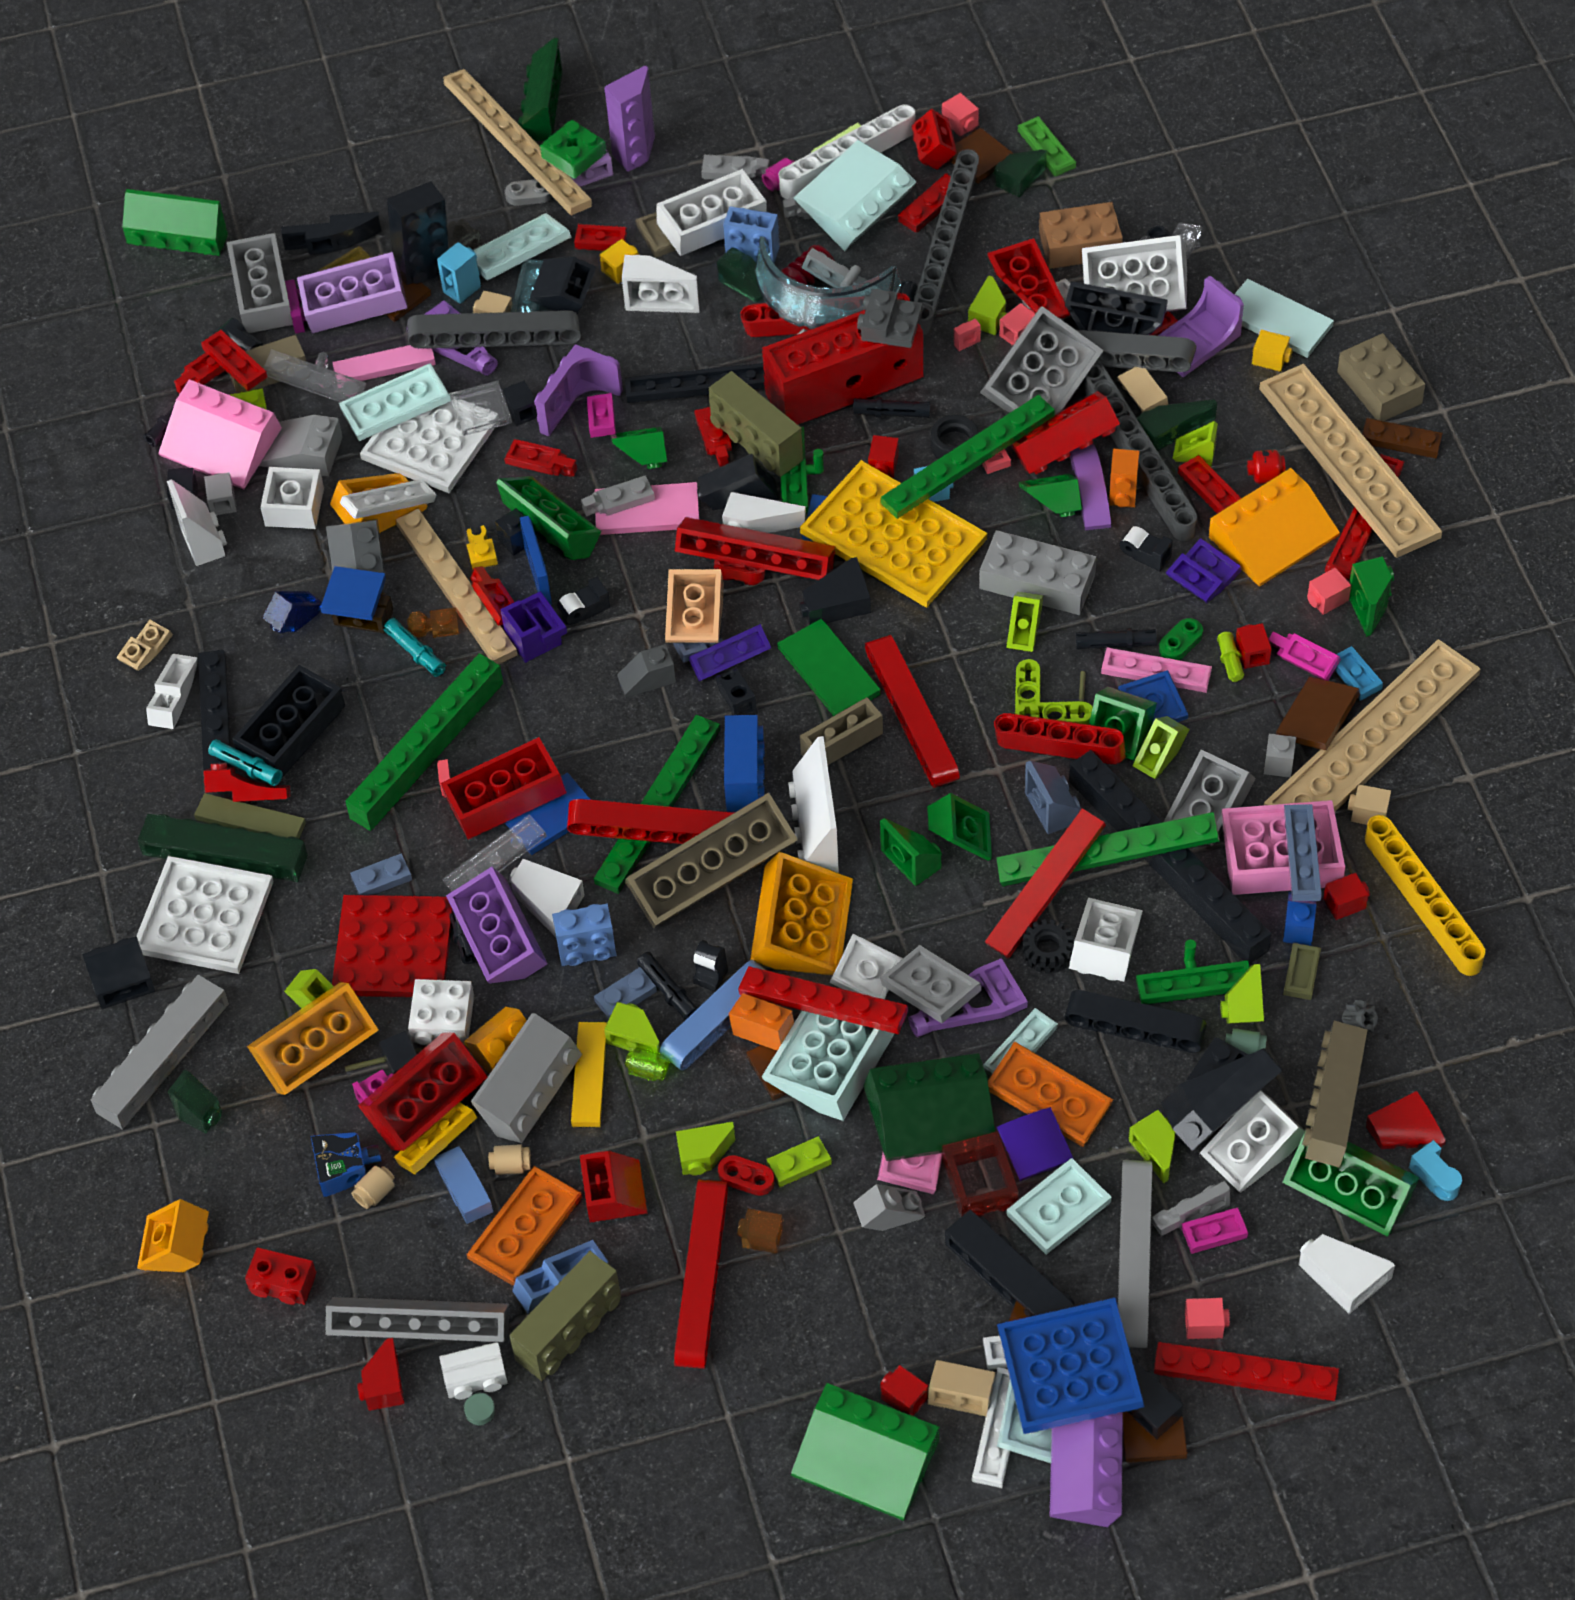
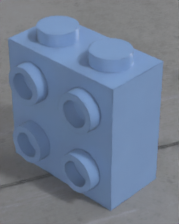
M730 206L723 224L726 258L765 264L760 252L761 245L765 261L768 265L773 266L779 250L778 215Z
M592 904L586 908L565 909L559 913L552 914L561 966H576L582 962L602 961L616 956L608 904Z

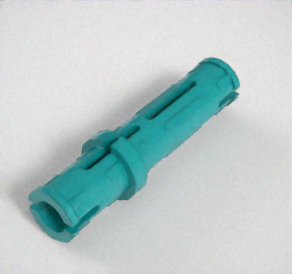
M392 618L386 622L384 631L412 655L414 662L425 667L434 677L444 673L446 664L434 655L432 648L422 644L397 619Z
M218 739L213 740L209 746L208 752L210 755L247 772V775L253 779L259 778L270 783L272 786L278 785L282 779L283 773L281 770L266 764L259 757L253 758L238 749L222 743ZM229 754L240 758V761L230 757ZM251 764L262 769V772L251 767Z

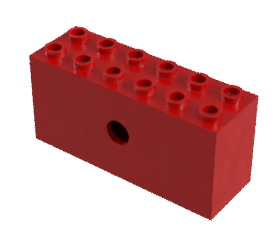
M862 310L762 348L765 394L771 404L798 425L854 404V398L867 399L923 378V330L918 324L912 348L861 340V329H857L859 314H865L866 311Z

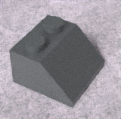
M378 519L326 526L332 572L334 566L379 573L385 571Z

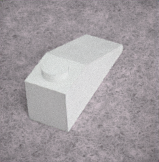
M731 492L722 519L725 525L771 533L799 528L806 521V507Z

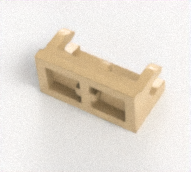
M1135 367L1118 376V381L1123 385L1122 388L1128 391L1140 407L1143 414L1148 413L1145 416L1147 421L1170 412L1167 396L1146 368Z
M936 1360L929 1385L928 1404L987 1416L995 1372Z

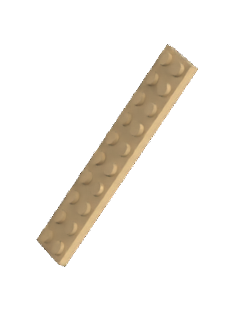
M1304 364L1260 382V391L1396 558L1441 538V529Z
M1438 639L1336 734L1327 751L1320 749L1264 802V805L1332 800L1334 812H1336L1350 798L1351 794L1357 792L1358 784L1364 785L1480 674V668Z

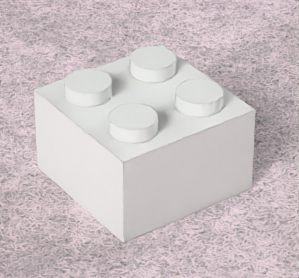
M269 467L260 507L265 526L316 529L324 492L320 469Z

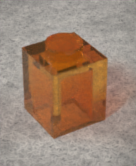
M748 1208L745 1219L740 1218L737 1235L742 1238V1247L777 1254L783 1231L782 1214Z

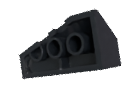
M1263 1048L1181 1083L1160 1103L1172 1129L1193 1151L1279 1075L1283 1069Z

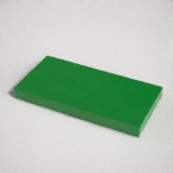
M822 618L777 643L780 652L833 716L865 698L871 701L881 695V689Z

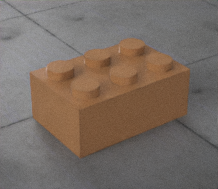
M1112 202L1040 213L1039 234L1049 269L1083 264L1082 248L1122 243L1123 238Z

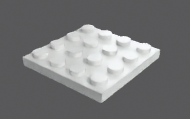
M450 397V402L373 435L360 452V456L364 461L413 480L422 479L428 486L450 493L499 423V416Z
M168 856L137 933V939L143 955L239 974L272 888L273 877L271 875Z

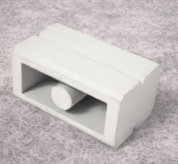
M498 1342L439 1356L449 1398L466 1399L473 1392L481 1390L494 1392L499 1390L502 1385L508 1384Z

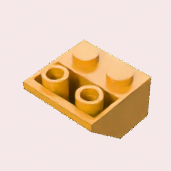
M505 1007L463 1042L478 1064L490 1074L527 1020L519 1009Z

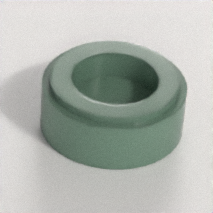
M477 1393L466 1400L464 1412L470 1423L485 1425L493 1419L495 1406L491 1397L483 1393Z

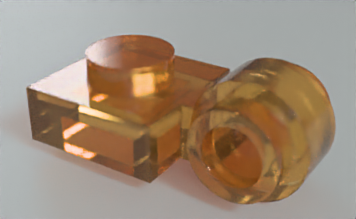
M456 607L431 610L430 618H427L423 612L416 611L411 613L407 619L408 631L417 638L425 636L428 631H432L433 638L459 634Z

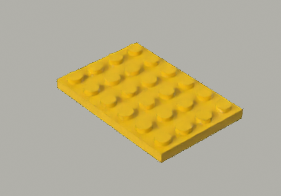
M861 460L800 526V534L816 543L836 546L835 554L846 561L857 557L861 570L927 608L987 540V533L929 499L896 519L881 504V496L901 483Z

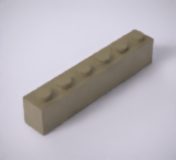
M1334 1021L1331 1031L1325 1030L1321 1047L1326 1048V1050H1321L1317 1066L1322 1067V1070H1317L1314 1086H1318V1089L1314 1088L1310 1105L1315 1106V1108H1310L1306 1125L1311 1126V1129L1306 1128L1302 1145L1307 1146L1306 1159L1340 1168L1347 1147L1368 1029Z

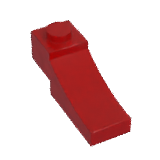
M212 763L211 768L203 771L205 793L232 791L233 802L288 799L291 796L290 785L272 786L250 780L237 774L235 767H227V763Z

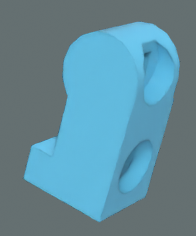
M1433 1140L1412 1155L1409 1169L1439 1199L1451 1201L1459 1194L1462 1176L1459 1171L1449 1167L1440 1158L1441 1147Z

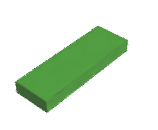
M1039 116L1018 125L1020 135L1055 177L1076 168V161Z

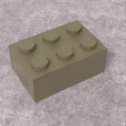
M1383 333L1340 352L1337 373L1376 420H1388L1422 404L1425 383Z

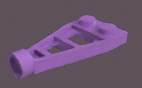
M442 301L424 315L460 313L446 301ZM474 347L475 349L467 355L458 352V348H432V351L473 370L480 371L485 376L490 375L497 367V360L484 347Z
M1001 958L979 967L969 974L970 977L980 982V985L984 987L992 1000L991 1005L973 1008L967 1002L961 1007L963 1010L962 1014L949 1017L943 1023H940L919 1010V1013L909 1016L908 1020L914 1035L918 1038L936 1030L1004 1018L1027 1008L1028 1001Z

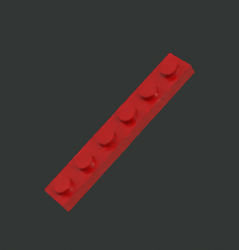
M748 966L738 988L740 995L744 993L766 1002L899 1034L908 1013V1007L905 1004Z
M1158 1342L1154 1367L1156 1375L1335 1401L1339 1368Z

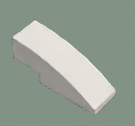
M172 654L155 683V694L146 708L148 725L174 729L188 698L198 665V657Z

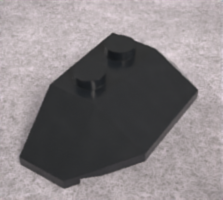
M1071 281L1065 307L1080 330L1150 335L1162 326L1168 300Z

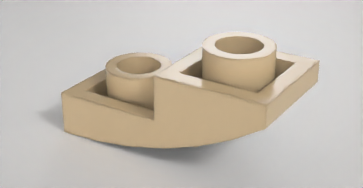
M149 619L136 639L130 637L116 658L139 671L156 657L173 634L170 630Z

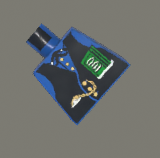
M358 1133L311 1136L319 1184L324 1197L355 1186L367 1174L366 1164L382 1161L378 1144L362 1148Z

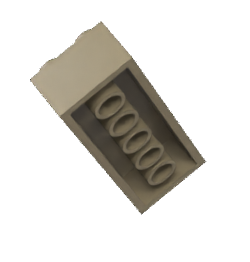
M767 793L628 876L625 883L654 929L774 857L778 852H782L792 846L798 839L770 793Z

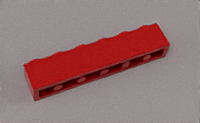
M685 517L677 527L675 552L820 580L833 571L836 546L689 517Z

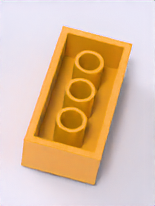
M340 982L247 1047L277 1093L286 1095L378 1031V1028L349 983Z

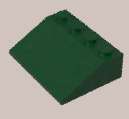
M979 1053L871 1068L864 1083V1090L886 1161L996 1145L997 1139L988 1080Z

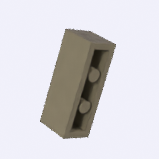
M296 335L245 351L266 370L268 376L267 379L249 391L309 372L305 354ZM229 374L236 393L246 392L247 390Z
M868 698L861 700L800 735L801 755H805L817 737L823 736L827 765L835 762L883 734L882 714Z

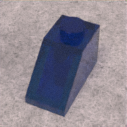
M275 591L262 618L270 624L272 630L278 633L297 632L321 612L322 602L309 591Z

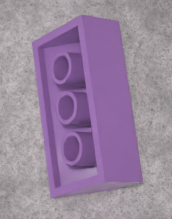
M646 65L605 86L612 155L628 172L648 162L655 138L649 73Z
M493 866L446 895L489 984L525 979L548 964L506 878Z
M1123 1412L1052 1428L1050 1517L1108 1527L1122 1515Z

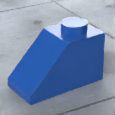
M1288 892L1283 942L1311 946L1316 901H1292V893Z

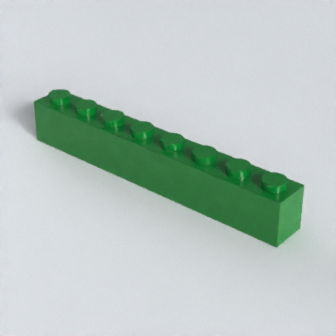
M480 653L471 661L347 798L345 802L349 818L369 831L374 829L503 685L499 664Z

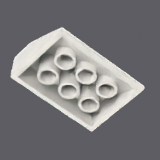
M1181 235L1082 248L1084 284L1167 299L1166 312L1187 309L1186 246Z
M821 736L817 737L793 769V782H788L790 798H795L796 804H792L791 808L793 821L798 820L799 827H794L795 836L798 839L796 844H802V850H797L798 859L839 873L837 828L824 737Z

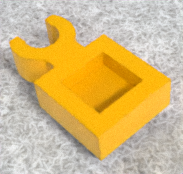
M481 526V533L479 535H473L471 528L467 529L468 541L470 543L466 545L472 570L474 567L497 565L492 538L487 539L485 526Z

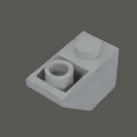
M876 1184L853 1202L862 1228L884 1231L925 1217L921 1199L917 1192L913 1190Z

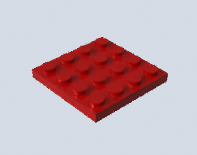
M343 895L332 985L336 986L340 982L349 983L356 996L413 997L415 979L446 980L452 928L449 915L453 914V909L447 897Z

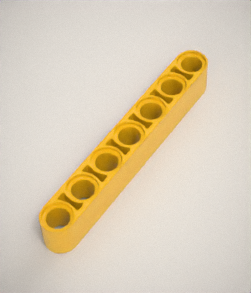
M1383 815L1371 817L1367 823L1365 834L1367 847L1456 968L1466 976L1477 975L1482 969L1485 957L1484 945L1391 820Z

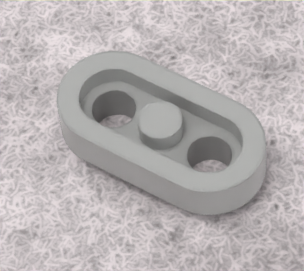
M537 180L512 182L505 188L507 202L516 206L545 203L553 197Z

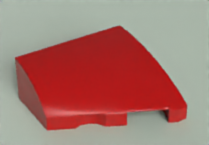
M1417 1091L1367 1116L1365 1127L1381 1149H1394L1398 1146L1418 1148V1144H1429L1433 1140L1440 1147L1446 1143L1436 1120Z

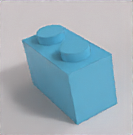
M457 242L437 259L442 290L459 304L481 287L477 255L471 248H466Z

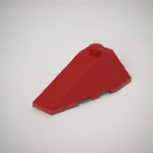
M1034 238L988 253V258L996 275L1035 313L1043 306L1059 319L1070 316V312L1065 307V301Z

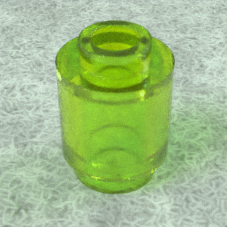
M636 1047L634 1051L628 1052L625 1067L628 1068L630 1075L654 1082L656 1080L663 1081L669 1068V1059L664 1058L663 1054Z

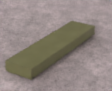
M204 793L194 814L195 819L198 821L293 845L297 844L306 825L305 818L242 802H233V800Z

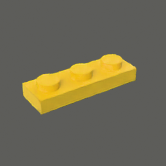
M459 1102L408 1148L394 1156L398 1165L416 1174L440 1151L445 1149L462 1131L466 1130L477 1119L476 1114L471 1108Z

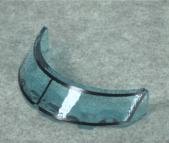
M762 236L759 238L756 262L758 288L766 304L776 311L782 319L794 325L806 326L809 329L817 328L862 311L865 295H871L872 288L898 293L901 287L898 269L894 266L889 267L870 280L847 287L819 288L799 283L786 276L775 266L770 258V250L766 238Z

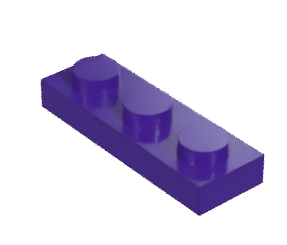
M761 624L700 651L688 657L698 680L701 681L769 650L771 646Z

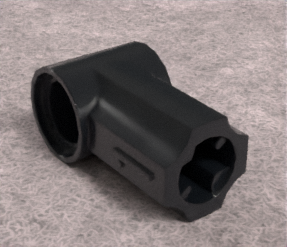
M230 318L213 333L215 334L222 330L244 351L263 346V343L246 332L244 326L235 318Z

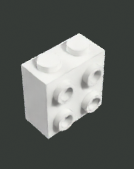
M415 979L408 1026L412 1042L429 1045L441 1033H455L460 1041L465 1044L463 1041L469 1037L474 1001L471 981Z

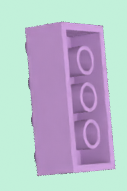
M393 252L297 277L304 315L312 333L408 308L400 271Z

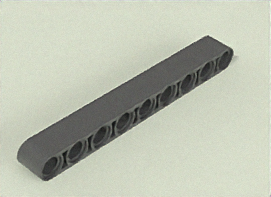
M962 150L957 156L914 302L922 303L919 325L923 330V335L929 333L932 328L977 176L979 156L973 150Z
M1095 362L1082 381V391L1086 397L1097 391L1107 397L1120 422V425L1115 427L1116 431L1110 434L1119 449L1139 451L1137 479L1172 535L1179 541H1190L1196 533L1197 514L1104 366Z

